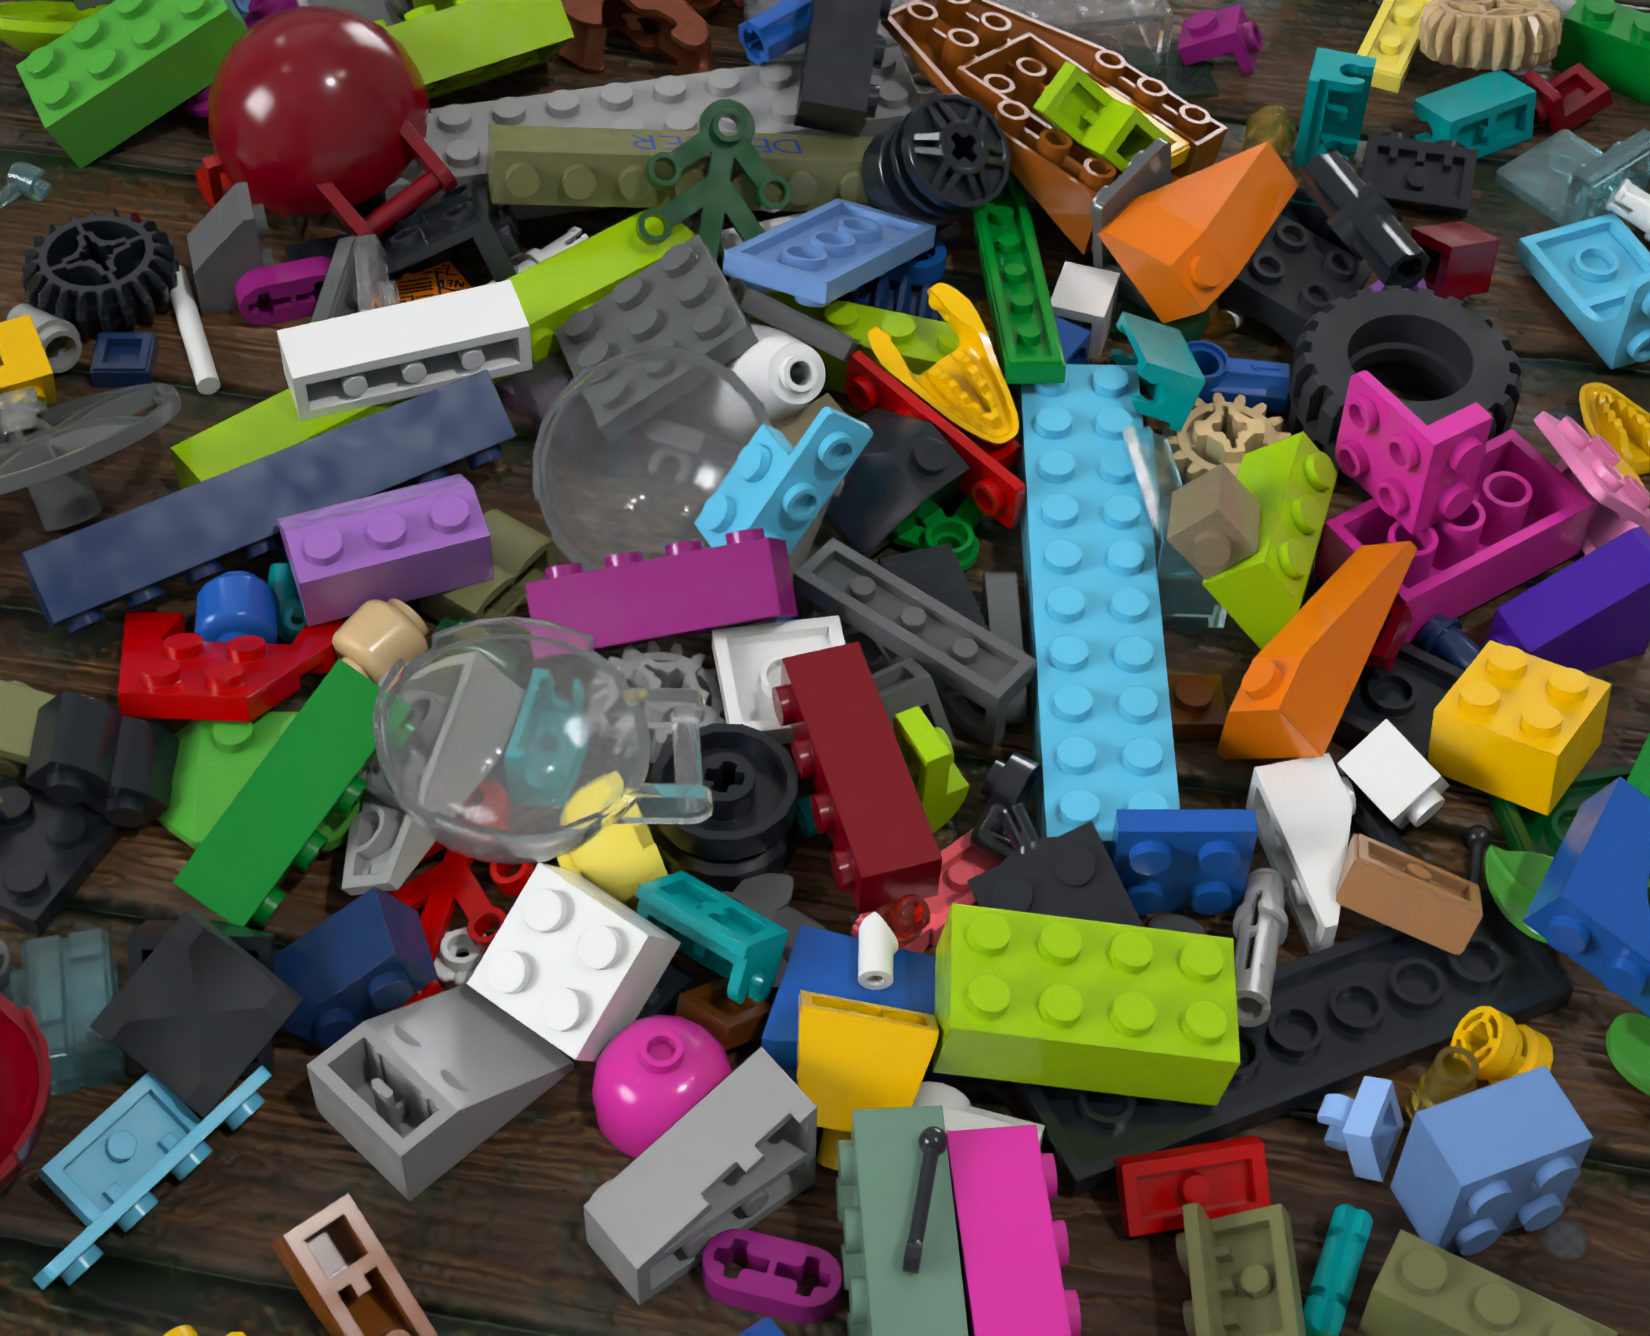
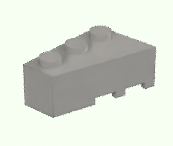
M761 1046L621 1173L605 1182L594 1192L590 1200L583 1206L587 1243L639 1306L700 1264L704 1248L708 1241L716 1234L728 1229H750L815 1183L817 1106Z

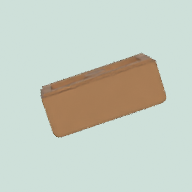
M1354 833L1350 840L1337 884L1336 902L1341 906L1449 953L1460 955L1465 950L1483 917L1479 886L1363 834Z

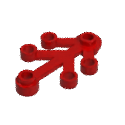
M490 783L479 784L420 862L448 847L443 861L389 894L415 910L425 905L420 920L433 962L436 960L441 941L446 934L457 902L469 920L467 925L468 935L477 949L483 954L487 951L507 917L500 908L492 906L470 870L478 848H483L491 859L490 875L499 890L505 895H520L535 870L527 854L520 849L514 848L507 838L505 832L509 825L510 805L502 790ZM521 867L515 875L505 877L510 870ZM500 925L495 933L483 937L489 928ZM435 979L414 993L406 1003L392 1008L390 1011L443 992L441 983L438 979Z

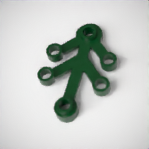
M721 99L711 103L700 116L698 134L670 153L659 152L648 161L645 167V176L648 183L654 188L664 190L672 187L679 180L682 170L710 154L706 178L662 208H650L638 218L636 233L644 243L649 245L662 243L669 237L672 228L700 209L701 214L697 234L700 235L708 246L716 262L724 215L743 242L766 232L730 181L733 159L756 188L755 200L761 209L767 212H777L790 202L792 189L789 182L785 178L771 173L751 143L755 134V122L752 114L743 104L732 99ZM721 118L733 120L737 127L736 135H724L719 129V120ZM659 161L668 163L673 170L672 178L670 180L659 179L654 172L655 163ZM773 184L781 190L782 200L780 203H772L767 200L764 193L766 185ZM656 217L661 220L664 226L662 235L652 236L646 231V218Z

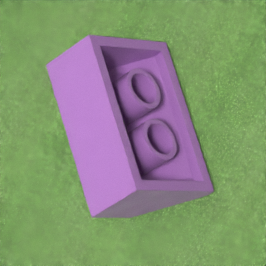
M461 474L277 519L308 627L351 616L367 600L379 599L387 602L390 598H395L406 602L494 579L490 533L474 487Z

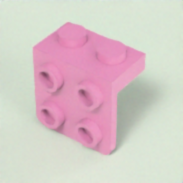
M1542 411L1533 419L1535 424L1562 457L1555 467L1596 503L1581 546L1583 553L1587 555L1626 531L1642 526L1650 536V509L1648 508L1650 506V493L1633 476L1627 475L1624 477L1615 465L1621 461L1617 451L1599 434H1595L1590 438L1587 432L1567 415L1561 421L1545 411Z

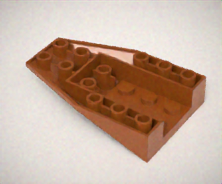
M912 0L891 10L887 21L881 20V25L941 94L958 93L978 101L994 115L1007 138L1011 156L1009 173L1083 255L1092 250L1093 233L1092 215L1090 213L1092 201L1103 186L1111 185L1122 173L1116 170L1115 166L1109 161L1098 158L1074 142L1068 134L1058 130L1033 108L1042 95L1043 88L1051 83L1066 61L1077 65L1091 79L1104 88L1109 87L1189 142L1191 148L1185 162L1171 169V182L1215 164L1228 130L1227 127L1211 118L1205 109L1192 105L1168 90L1162 81L1148 77L1128 64L1120 54L1106 50L1102 46L991 0Z

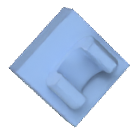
M1364 1076L1355 1100L1341 1094H1326L1317 1115V1120L1319 1123L1329 1124L1324 1138L1325 1145L1336 1150L1348 1151L1355 1177L1383 1182L1404 1127V1122L1393 1081Z

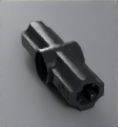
M1336 150L1329 154L1319 153L1304 166L1305 173L1300 184L1329 217L1326 222L1358 258H1364L1368 263V267L1385 286H1402V289H1411L1426 276L1425 270L1431 261L1430 257L1400 224L1403 219L1370 182L1365 184L1361 176L1344 156H1341Z

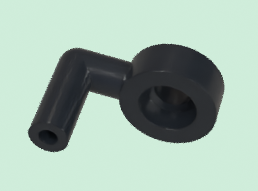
M1017 752L1007 762L1001 759H997L994 762L981 789V795L989 798L987 808L970 835L971 846L976 851L1000 863L1011 852H1014L1008 836L1003 834L1004 828L1000 819L997 818V814L1007 809L1013 821L1017 820L1011 806L1019 803H1024L1026 806L1041 771L1040 763Z

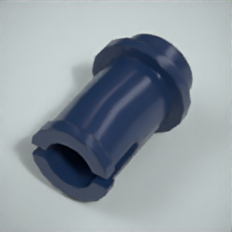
M1443 614L1431 619L1421 630L1417 638V642L1423 647L1422 650L1463 670L1469 667L1482 650L1461 631V621L1456 617L1448 619Z

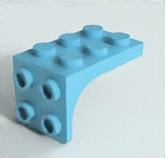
M1616 213L1605 214L1520 238L1515 254L1516 257L1611 370L1632 363L1650 360V252Z

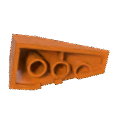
M1267 141L1131 199L1097 235L1164 324L1202 313L1239 275L1299 184L1272 145Z
M1411 541L1360 546L1256 655L1243 676L1241 686L1226 717L1216 751L1223 760L1324 756L1417 551V548Z

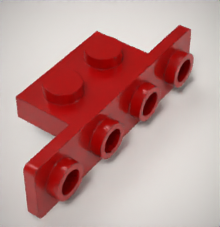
M860 350L848 356L845 393L858 410L868 413L876 407L931 422L970 467L958 488L973 499L983 513L993 516L1008 529H1012L1020 523L1026 487L1020 479L1007 470L1020 461L1022 445L1013 438L1001 445L986 443L929 407Z

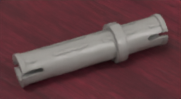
M1260 868L1248 875L1243 904L1238 907L1233 919V933L1237 939L1234 959L1238 1025L1243 1027L1262 1025L1271 1014L1270 1001L1276 972L1278 947L1283 944L1288 934V917L1284 911L1285 899L1289 891L1288 886L1285 887L1287 880L1279 871L1271 868Z

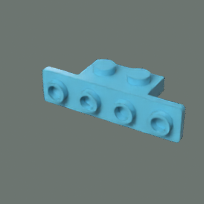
M827 406L821 409L794 448L781 431L762 423L749 444L741 450L737 461L718 489L706 501L702 512L694 522L695 526L712 548L727 545L725 537L727 533L763 528L765 538L771 537L786 540L789 556L872 438L873 431L866 423Z
M261 1065L201 1121L166 1084L148 1071L41 1168L37 1175L87 1228L33 1278L42 1290L46 1288L58 1275L69 1286L104 1254L94 1242L107 1229L116 1223L126 1233L159 1202L149 1191L169 1171L181 1181L213 1151L204 1139L224 1121L234 1131L265 1102L256 1090L272 1076L271 1073Z

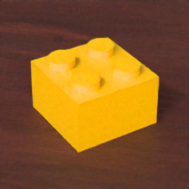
M1490 640L1435 707L1427 762L1442 776L1548 816L1601 744L1612 684L1586 675L1580 670L1567 668L1525 653L1519 648L1505 646Z

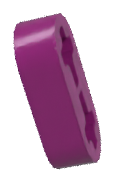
M323 256L310 257L260 267L246 272L235 284V296L243 318L251 324L260 326L313 316L322 287L314 289V284L321 281L324 283L332 259ZM267 293V299L258 300V295Z
M728 1229L712 1237L703 1250L702 1275L706 1291L715 1301L726 1306L799 1324H815L825 1321L834 1314L840 1303L842 1271L838 1261L828 1251L819 1247L746 1229ZM734 1256L747 1259V1269H742L737 1279L724 1276V1266H730ZM806 1274H814L819 1277V1287H814L810 1297L797 1294V1284L803 1282Z

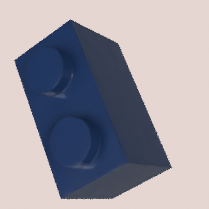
M373 887L274 955V974L304 998L283 1023L284 1029L326 1050L363 1021L403 1005L414 993L438 978L418 911L377 887Z

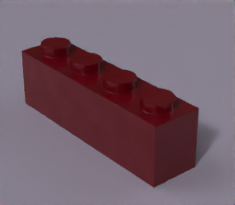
M859 641L782 658L781 686L772 688L773 705L779 724L781 726L790 725L795 740L791 741L793 762L798 770V777L800 780L809 778L815 794L811 795V809L816 828L820 835L829 833L835 850L831 851V865L839 890L845 891L850 889L858 914L937 896L943 858Z

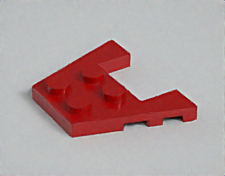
M128 611L125 615L118 685L120 713L122 716L142 718L251 722L300 690V676L303 674H325L332 669L338 661L332 643L333 635L347 619H336L309 627L306 624L291 644H266L264 638L254 635L239 636L228 642L203 641V638L198 634L185 633L183 613Z

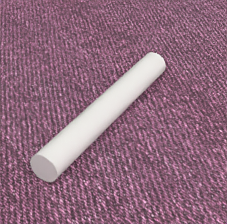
M179 265L180 271L176 272L178 285L170 291V298L197 390L201 394L210 395L219 390L220 381L186 269Z

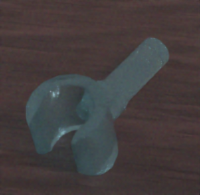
M27 162L13 164L7 175V185L1 188L0 208L9 202H13L20 195L37 202L46 198L51 190V184L39 178L45 173V170Z

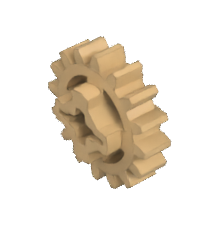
M1214 393L1213 401L1209 404H1206L1199 397L1197 398L1181 432L1169 429L1167 422H1165L1160 460L1162 463L1169 464L1168 477L1171 480L1185 477V485L1222 463L1236 477L1244 454L1290 437L1291 433L1281 432L1284 421L1281 416L1268 419L1265 417L1266 404L1260 403L1253 408L1245 406L1246 400L1244 395H1238L1234 402H1225L1221 393Z

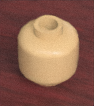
M390 598L387 602L372 599L364 602L335 632L332 643L338 659L340 658L378 685L380 678L393 665L426 659L428 644L425 636L428 634V628L422 618L404 602L395 598Z

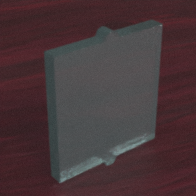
M1132 425L1122 429L1149 517L1154 531L1167 534L1172 492L1183 486L1167 437L1152 432L1150 426L1140 428Z

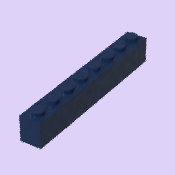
M485 369L22 552L20 562L50 629L52 630L66 624L69 633L72 634L105 620L102 609L126 600L129 609H134L164 596L165 593L161 586L163 584L185 576L188 585H193L223 572L224 570L220 563L222 560L243 552L246 561L249 562L280 549L281 545L278 538L282 536L277 522L279 518L400 489L410 484L417 485L449 477L447 469L466 461L471 470L484 467L504 457L501 447L515 438L516 434L489 372Z

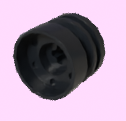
M958 93L938 94L874 136L864 152L861 176L866 197L873 208L936 225L935 234L1000 194L1009 177L1011 156L1007 138L994 115L978 101Z

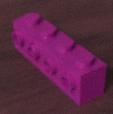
M754 528L725 534L727 545L704 549L702 540H690L665 545L666 557L643 561L642 551L606 556L604 557L606 568L584 572L582 563H569L545 568L546 579L525 583L537 659L559 660L625 648L629 645L647 644L648 641L658 642L708 633L715 629L741 627L796 617L798 612L786 540L771 537L765 538L763 528Z

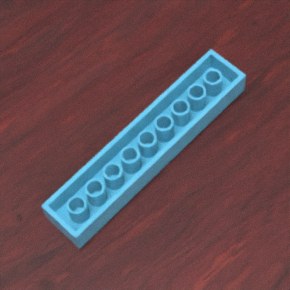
M1066 364L1065 383L1017 384L1015 404L1019 420L1016 441L1022 445L1020 461L1017 463L1018 479L1026 487L1020 524L1027 652L1029 656L1037 660L1035 677L1029 682L1033 761L1041 764V771L1035 785L1037 834L1039 839L1058 837L1092 821L1109 855L1117 809H1180L1143 418L1131 401L1132 395H1140L1136 365Z

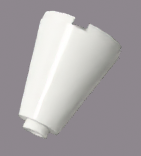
M747 319L759 342L695 384L693 388H696L701 404L699 407L707 420L722 432L743 438H753L762 423L773 428L774 425L806 407L823 388L825 367L820 355L810 346L764 321Z

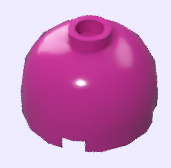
M654 1015L635 1020L610 1038L597 1058L592 1088V1101L601 1133L618 1151L634 1158L640 1156L732 1073L724 1047L706 1028L681 1016Z

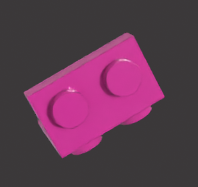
M1362 370L1352 375L1349 380L1335 448V458L1346 476L1353 478L1378 502L1386 514L1393 516L1413 535L1446 518L1454 519L1470 507L1475 496L1474 488L1481 462L1486 454V443L1493 416L1475 402L1434 423L1426 425L1366 370Z

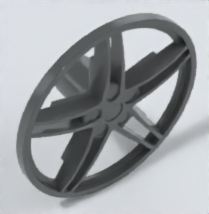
M165 383L122 387L64 402L0 425V495L27 487L46 531L64 529L94 517L103 510V506L86 465L126 448L150 435L173 419L182 408V402L175 386ZM153 405H159L144 417L132 416Z

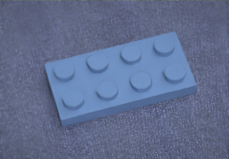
M836 198L724 251L722 274L744 280V286L749 289L761 292L777 290L794 295L795 301L801 305L825 307L833 300L848 292L856 291L863 284L885 275L886 272L910 262L912 258L933 248L936 225Z

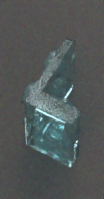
M1644 128L1623 142L1617 141L1606 153H1603L1570 130L1562 129L1499 168L1495 181L1561 226L1609 214L1612 211L1605 209V205L1616 187L1621 188L1619 184L1624 178L1629 179L1631 183L1643 191L1646 190L1650 178V131Z

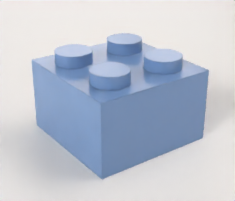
M1544 1065L1416 1112L1390 1188L1421 1239L1450 1253L1460 1251L1462 1255H1472L1489 1247L1501 1234L1522 1226L1526 1231H1535L1555 1221L1564 1211V1202L1573 1182L1580 1175V1166L1593 1140V1136L1547 1066Z

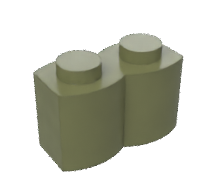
M493 509L483 514L491 538L494 579L419 598L421 612L439 622L445 616L455 620L466 617L492 637L507 623L518 606L528 602L525 583L546 579L545 568L556 566L555 540L498 509Z

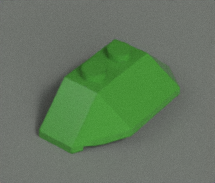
M264 712L251 722L193 720L176 732L174 735L180 741L172 778L169 809L157 816L156 819L168 831L197 850L299 712ZM363 796L346 817L337 811L332 815L320 832L329 839L322 851H331L348 842L349 826L352 820L362 812Z

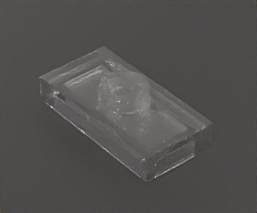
M376 234L356 236L354 254L359 312L400 304L398 286L395 280L389 281L388 267L384 262L386 252Z

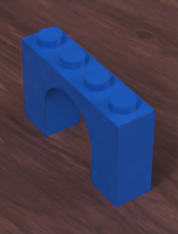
M1620 776L1581 804L1522 922L1544 937L1551 947L1565 953L1601 980L1608 990L1622 996L1650 1017V907L1647 892L1650 875V798Z

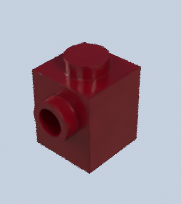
M1462 221L1412 228L1411 237L1431 259L1426 267L1424 280L1427 289L1434 290V296L1446 300L1449 296H1452L1462 301L1464 296L1488 293L1500 239Z

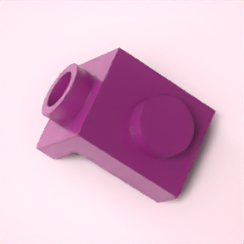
M1242 4L1218 11H1200L1189 19L1184 20L1178 44V52L1185 66L1234 52L1243 75L1255 71L1257 53L1263 49L1260 29L1255 21H1248Z

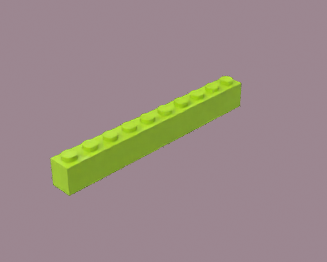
M647 208L506 279L511 280L530 327L533 367L563 352L554 331L564 325L574 313L589 308L614 291L620 282L626 278L638 275L660 260L670 248L685 243L696 234L681 222L672 228L671 234L658 245L644 243L636 233V222L646 210L650 209ZM649 217L645 220V229L650 235H662L664 226L661 220L656 217ZM523 372L493 378L492 382L495 387H498ZM288 388L170 447L180 490L417 396L300 421L290 389Z

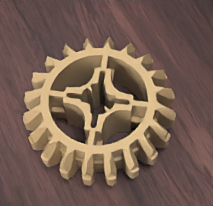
M1432 0L1424 4L1423 16L1420 17L1418 33L1420 51L1432 61H1438L1442 65H1455L1458 69L1473 68L1476 71L1487 69L1495 72L1503 69L1512 71L1518 68L1531 69L1536 65H1543L1556 57L1562 32L1560 9L1547 0Z

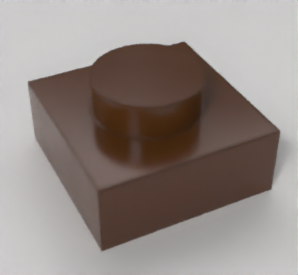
M1167 674L1173 740H1220L1227 717L1222 675Z
M723 977L680 993L675 1016H681L706 1028L727 1051L762 1037L773 1005L765 1000L761 1002L748 997V990L742 1004L736 1003L728 997L727 987L729 979Z

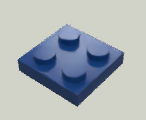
M1117 809L1109 857L1137 914L1197 912L1203 915H1215L1222 912H1236L1242 903L1258 834L1255 810Z

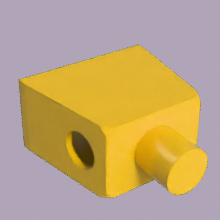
M800 990L798 1000L797 1086L817 1106V1127L823 1128L817 1162L820 1165L838 1170L837 1142L838 1140H851L852 1110L912 1107L938 1041L939 1028L935 1015Z

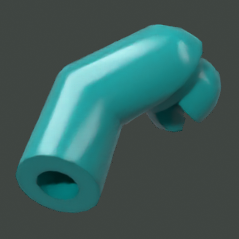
M274 563L270 565L267 584L275 590L280 602L278 636L285 643L291 644L307 624L301 601L298 599V590L290 564Z

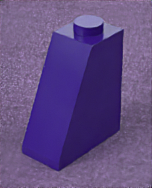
M1642 526L1630 529L1497 607L1485 645L1491 640L1505 646H1513L1530 655L1582 672L1644 654L1650 641V536Z

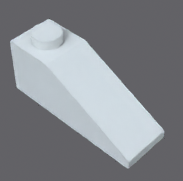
M1330 753L1324 754L1323 757L1300 758L1254 767L1246 810H1255L1258 828L1257 835L1272 869L1279 871L1287 880L1285 887L1288 886L1289 891L1286 902L1310 955L1331 947L1336 935L1341 906L1336 902V888L1348 850L1351 817L1356 811L1355 793L1347 777H1340Z

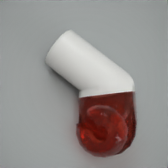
M914 894L903 895L900 899L891 900L862 921L859 927L858 982L861 986L870 990H881L892 985L893 955L916 940L921 935L922 929L930 922V908L924 899Z

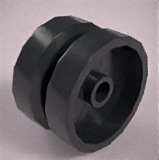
M713 723L688 730L666 745L652 767L651 779L653 840L657 845L666 871L669 874L684 871L719 892H733L742 880L763 875L764 873H784L796 852L798 770L789 751L766 732L744 724Z

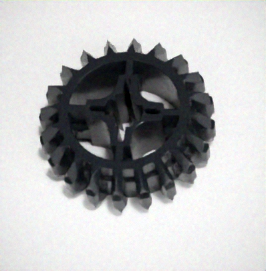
M92 209L89 217L78 219L70 215L69 223L63 226L50 224L49 235L35 236L34 248L24 252L25 262L22 267V283L29 304L69 321L83 335L86 341H89L98 332H118L122 330L134 332L135 325L139 323L154 325L155 313L169 312L170 291L178 285L176 272L180 271L177 255L174 253L173 244L169 240L167 233L158 230L155 221L142 222L137 212L121 217L116 209H113L107 215H97Z

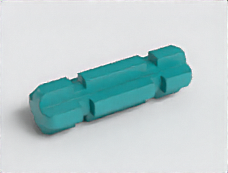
M1341 1204L1334 1209L1303 1309L1306 1336H1339L1373 1224L1372 1216L1366 1210L1355 1209L1349 1204Z

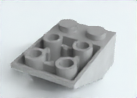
M467 983L363 1021L306 1065L317 1111L409 1202L574 1069V1063L552 1043L468 986Z

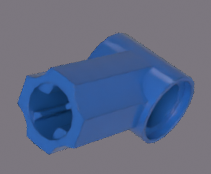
M780 0L779 4L739 25V41L743 45L747 57L756 65L761 66L805 43L812 0Z
M1204 340L1187 343L1206 380L1198 396L1206 404L1212 403L1214 393H1221L1225 402H1234L1238 395H1244L1246 400L1245 406L1249 408L1264 403L1267 405L1266 411L1284 412L1290 377L1289 364L1229 358L1221 347Z

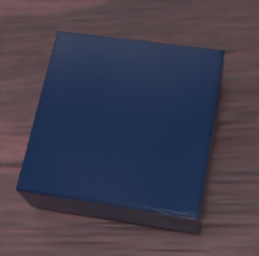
M98 332L89 372L93 387H128L151 384L159 351L156 333Z

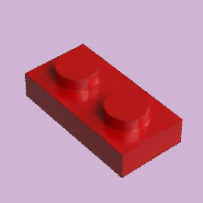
M1256 1135L1114 1158L1122 1229L1129 1237L1183 1229L1182 1206L1198 1202L1210 1219L1271 1206L1264 1142Z

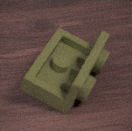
M1198 1202L1183 1205L1185 1232L1176 1235V1249L1181 1268L1185 1276L1190 1278L1192 1300H1187L1183 1303V1318L1188 1336H1306L1291 1217L1282 1203L1213 1219L1209 1218Z

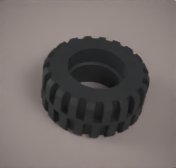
M1385 286L1379 292H1372L1371 288L1357 290L1350 294L1349 300L1341 296L1323 307L1322 311H1319L1310 318L1304 326L1303 334L1298 337L1284 409V417L1287 420L1286 429L1288 433H1291V436L1303 431L1319 451L1329 456L1334 468L1338 472L1336 486L1344 483L1352 487V494L1368 499L1370 494L1353 478L1346 476L1342 472L1335 458L1340 423L1349 380L1352 375L1366 370L1383 386L1407 389L1430 399L1431 401L1424 402L1399 399L1426 425L1477 402L1493 416L1488 441L1509 431L1522 388L1520 363L1515 352L1511 351L1512 346L1501 329L1493 330L1490 318L1479 310L1474 313L1467 310L1464 301L1449 296L1446 300L1434 296V290L1420 287L1417 288L1416 292L1403 291L1402 286Z

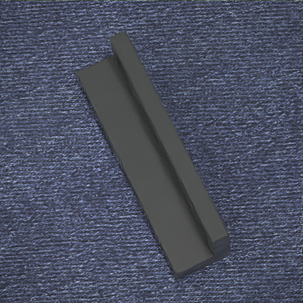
M833 537L793 573V588L798 616L792 617V619L823 617L813 610L814 603L823 608L828 616L839 615L844 640L847 644L859 641L872 674L912 657L931 675L948 721L991 748L1004 737L1008 703L1035 677L1036 659ZM864 634L875 641L881 652L870 645ZM965 696L985 708V716L974 710Z

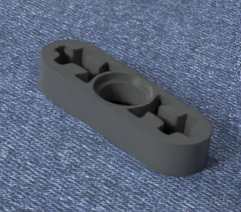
M984 572L982 579V615L984 616L985 624L988 625L989 632L1023 652L1016 572ZM1026 686L1008 703L1006 725L1025 724Z

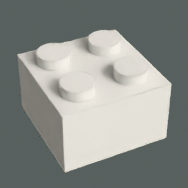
M539 862L467 985L574 1060L597 1062V1058L610 1038L636 1020L681 942L575 871Z

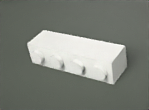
M511 280L277 330L284 374L300 421L422 395L485 369L488 370L491 379L533 370L530 327Z

